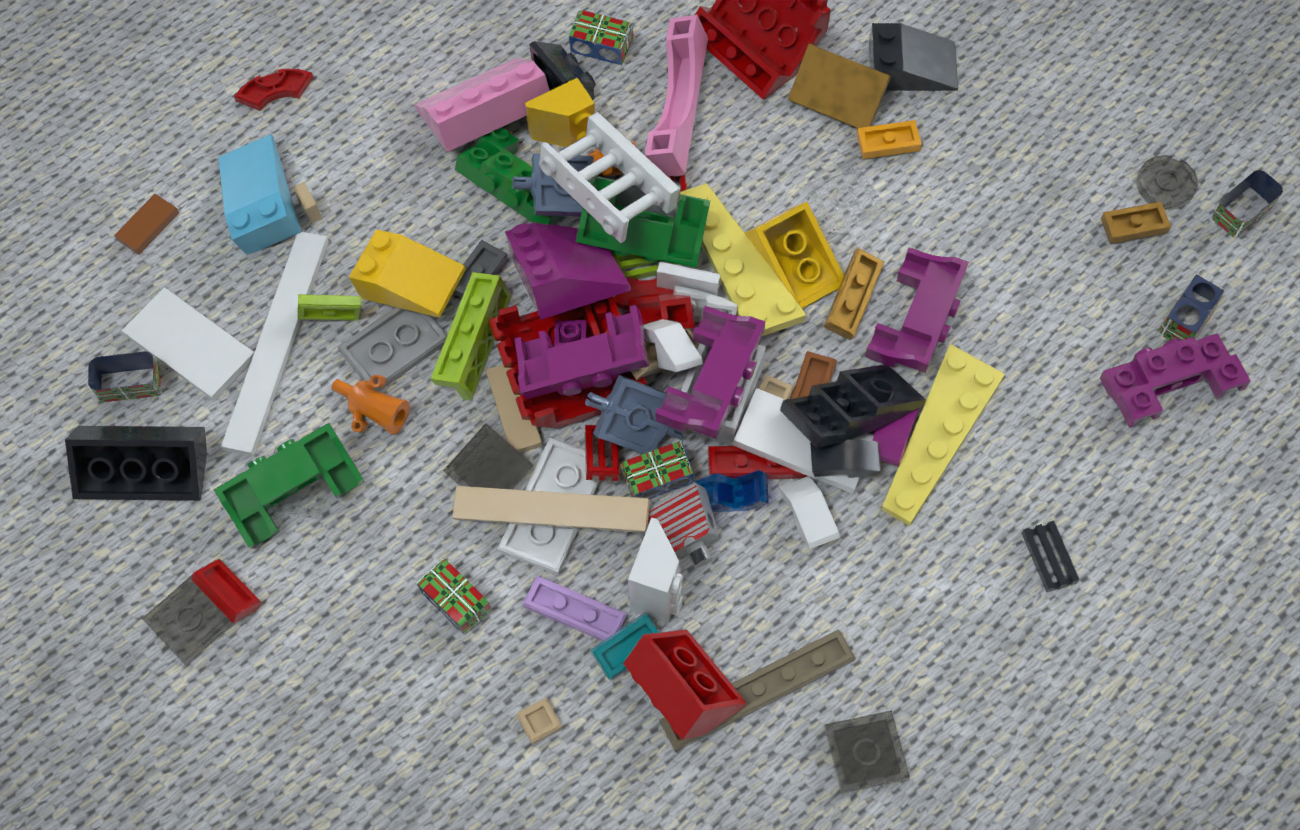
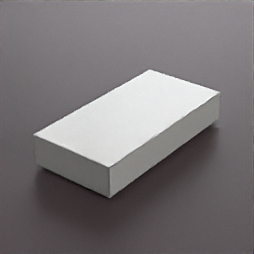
M659 262L657 287L674 290L676 285L718 296L720 275Z

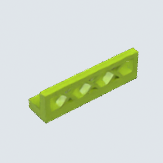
M472 272L430 378L435 385L455 388L462 399L472 401L495 341L489 320L499 315L498 310L507 308L512 294L499 275Z

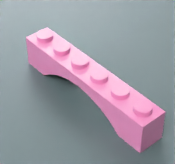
M697 15L671 18L669 21L666 38L668 57L666 102L658 124L648 134L645 156L668 177L685 175L708 43L707 34Z

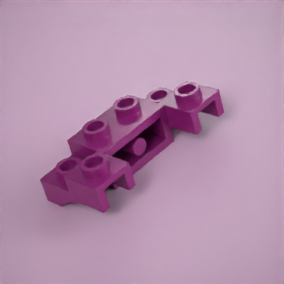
M909 247L896 281L917 288L916 294L901 331L877 323L872 340L867 346L865 357L893 368L896 363L926 373L938 342L945 343L951 327L946 324L948 317L955 318L961 300L955 298L969 262L957 257L935 256Z
M636 305L630 306L631 313L615 317L612 312L606 313L609 335L602 333L552 347L551 338L545 331L539 332L540 338L524 342L521 337L515 338L520 393L526 399L555 391L560 395L572 396L579 394L582 389L592 386H609L613 381L617 380L621 373L649 366L644 343L646 336L640 310Z
M705 305L701 323L693 331V341L711 347V350L692 389V395L670 386L667 387L661 409L657 408L655 413L656 422L685 433L687 429H691L717 439L726 416L729 417L733 406L738 408L742 401L745 389L741 387L745 379L751 380L757 362L753 361V356L765 331L766 322L752 316H737L725 313Z
M1218 333L1198 340H1194L1193 337L1184 340L1175 338L1165 343L1163 347L1154 350L1150 347L1142 349L1134 355V359L1131 362L1104 370L1100 376L1107 394L1117 404L1129 428L1134 427L1140 419L1151 416L1154 420L1160 417L1163 408L1157 396L1202 382L1204 378H1206L1216 399L1222 397L1227 390L1236 387L1239 391L1245 390L1251 382L1236 354L1230 356Z

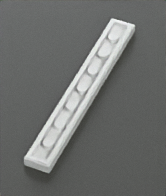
M301 232L296 235L221 445L223 451L254 457L301 319H297L298 294L310 295L329 242L327 236Z

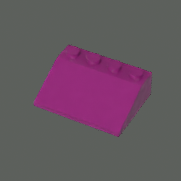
M533 222L530 224H519L513 227V229L505 231L513 263L540 319L631 291L630 284L609 249L576 242L578 228Z

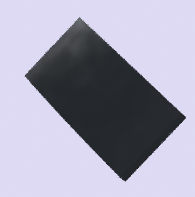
M884 364L840 371L836 382L812 385L808 396L783 400L780 411L816 448L856 438L890 424L923 406L926 399L895 370Z

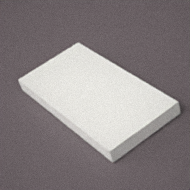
M165 287L122 330L127 338L145 351L150 352L154 358L212 401H215L251 363L254 355L251 349Z
M756 388L732 445L853 494L859 477L849 478L847 473L814 477L812 473L810 441L780 411L782 402L785 399ZM867 433L850 440L872 441L874 435Z
M549 438L525 490L595 495L601 480H599V476H593L592 480H586L585 450ZM593 454V467H598V455ZM605 458V467H607L609 459ZM509 524L497 550L499 553L558 575L579 528Z

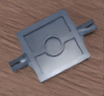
M534 153L532 156L531 177L513 176L512 189L531 190L534 200V215L581 217L583 207L551 176L546 175L539 166L540 154ZM578 155L569 160L568 163L579 172L594 163V157Z
M618 376L612 392L607 398L593 393L588 394L590 399L586 398V406L601 410V417L593 434L606 441L645 454L656 450L658 443L666 434L679 440L684 438L681 433L686 434L656 422L655 413L657 408L661 409L666 398V392L627 377Z

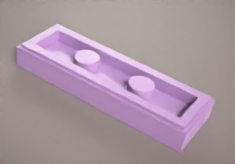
M536 576L522 604L523 608L601 641H604L620 630L627 618V614L539 576Z

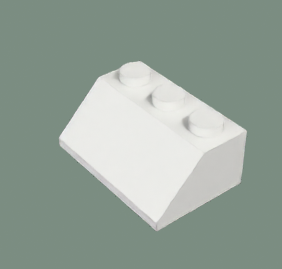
M651 518L628 578L630 609L632 612L640 615L647 613L650 618L668 624L671 615L678 616L683 602V597L681 596L683 586H681L683 575L679 574V560L659 521Z

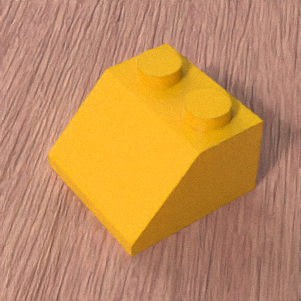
M578 78L525 102L531 139L562 147H569L586 137L588 117L595 114V103Z

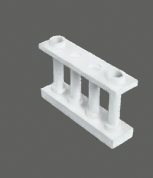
M598 112L588 117L586 137L557 153L547 142L541 144L539 166L546 175L551 176L602 225L606 233L614 236L620 243L626 240L629 220L653 205L659 206L666 214L676 209L680 188ZM591 147L597 148L604 155V157L579 172L568 163L569 160ZM612 166L617 167L625 175L600 191H597L588 182V180ZM633 185L646 194L621 211L608 201Z

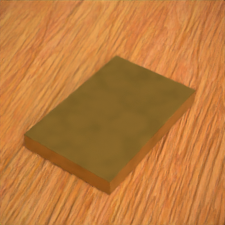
M808 44L788 100L854 127L872 126L891 75L813 44Z

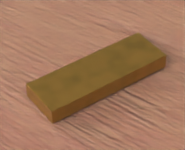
M860 248L853 252L823 327L849 340L854 338L884 261Z

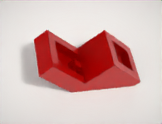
M651 294L628 298L629 313H631L630 306L636 305L641 312L643 325L664 319L680 323L683 329L695 328L691 296Z

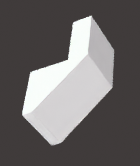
M662 319L643 325L646 341L655 343L659 368L678 372L703 364L702 357L680 323Z
M809 476L780 486L783 500L793 511L798 533L809 549L840 538L839 531L823 494Z

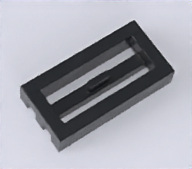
M1054 520L1043 526L1042 524L1036 525L1033 529H1023L1021 534L1046 593L1079 582L1080 579ZM1046 532H1048L1051 537V540L1054 544L1060 561L1067 574V579H1065L1060 565L1056 559V556L1047 538ZM1033 536H1038L1057 582H1052Z

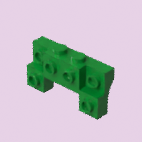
M498 128L479 137L474 147L457 156L455 171L532 223L556 225L563 217L534 215V200L531 190L512 189L513 176L531 177L532 166L514 155L517 152L519 139L510 134L506 129Z
M598 176L588 180L597 191L616 181ZM680 194L676 217L643 211L629 220L626 240L622 243L614 236L606 233L602 225L583 208L576 242L611 249L615 254L621 256L634 254L642 256L644 260L649 262H660L662 260L696 268L710 200ZM618 195L608 200L619 211L625 208V206L616 205Z
M330 423L325 424L296 442L294 439H290L276 448L277 453L267 459L265 456L256 458L247 465L249 467L248 470L213 489L249 548H254L280 532L268 512L269 508L324 477L336 498L341 497L365 482Z

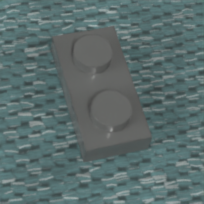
M481 240L463 265L466 270L453 294L460 298L463 297L472 272L497 275L508 260L507 253Z

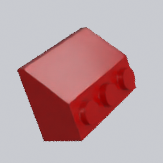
M687 629L644 634L623 662L624 666L631 673L633 680L642 687L651 699L653 706L662 713L671 725L673 732L682 740L706 735L743 709L747 704Z

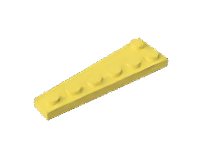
M708 184L679 192V198L680 194L710 200L701 245L714 272L720 275V282L728 300L737 304L736 315L752 316L765 321L763 336L805 322L806 315Z
M950 344L881 510L906 525H911L1005 376L1004 373Z

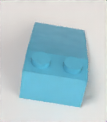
M272 134L218 157L225 218L231 240L244 253L257 252L302 232Z

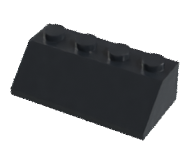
M77 426L65 439L72 499L201 500L207 459L205 427Z

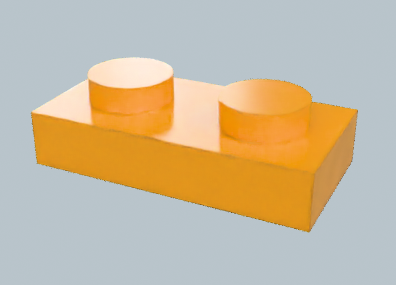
M915 120L857 128L856 136L862 159L921 150L922 143Z

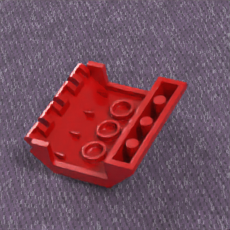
M716 0L711 8L700 6L694 15L698 16L707 34L708 43L706 49L758 96L766 99L797 75L808 44L817 46L827 32L831 9L827 7L828 0Z
M614 297L544 319H540L537 311L519 316L517 305L498 310L499 315L490 319L489 324L495 341H500L497 344V348L504 368H511L506 371L513 394L520 395L515 400L522 420H530L532 426L560 428L601 415V410L586 406V398L590 399L588 397L589 393L607 398L612 392L616 380L609 386H592L582 389L579 394L572 396L560 395L555 391L526 399L520 393L518 382L519 367L514 339L521 337L524 342L540 338L539 332L545 331L550 336L552 347H554L555 320H586L587 338L602 333L609 335L605 314L612 312L615 317L620 316ZM631 371L621 373V376L646 385L644 377L636 380Z

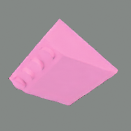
M515 58L414 104V106L445 150L449 152L526 116L525 102L550 90L545 74L534 61Z

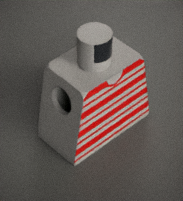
M694 482L649 508L648 524L651 518L659 521L677 558L689 555L694 568L702 567L712 561L706 544L717 539L719 533L707 491L703 486Z

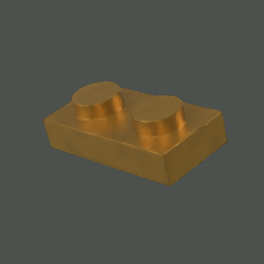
M1161 201L1103 212L1101 216V221L1110 244L1166 234L1171 228Z

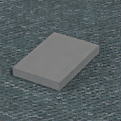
M395 307L338 346V350L362 380L368 381L373 375H383L386 378L384 385L386 387L442 348L447 335L430 315ZM375 387L373 390L380 391V390L383 389L384 387H382V388H377V387Z

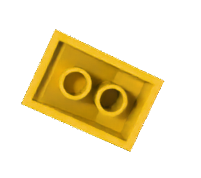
M807 201L795 205L744 232L801 308L839 288L844 274Z
M376 229L352 270L349 279L359 296H361V299L440 318L466 268L464 265L403 235Z

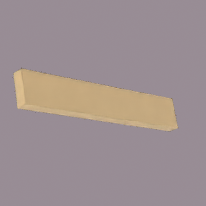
M456 486L452 518L465 521L646 533L650 500L649 498Z

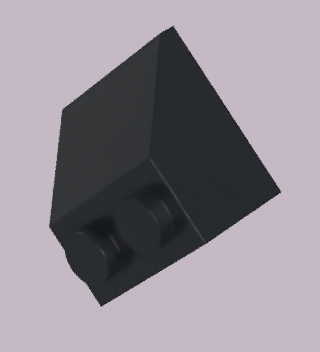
M533 41L529 44L531 60L545 74L550 91L578 78L591 99H595L594 87L596 84L589 72H583L579 67L576 57L571 52L567 53L559 44Z

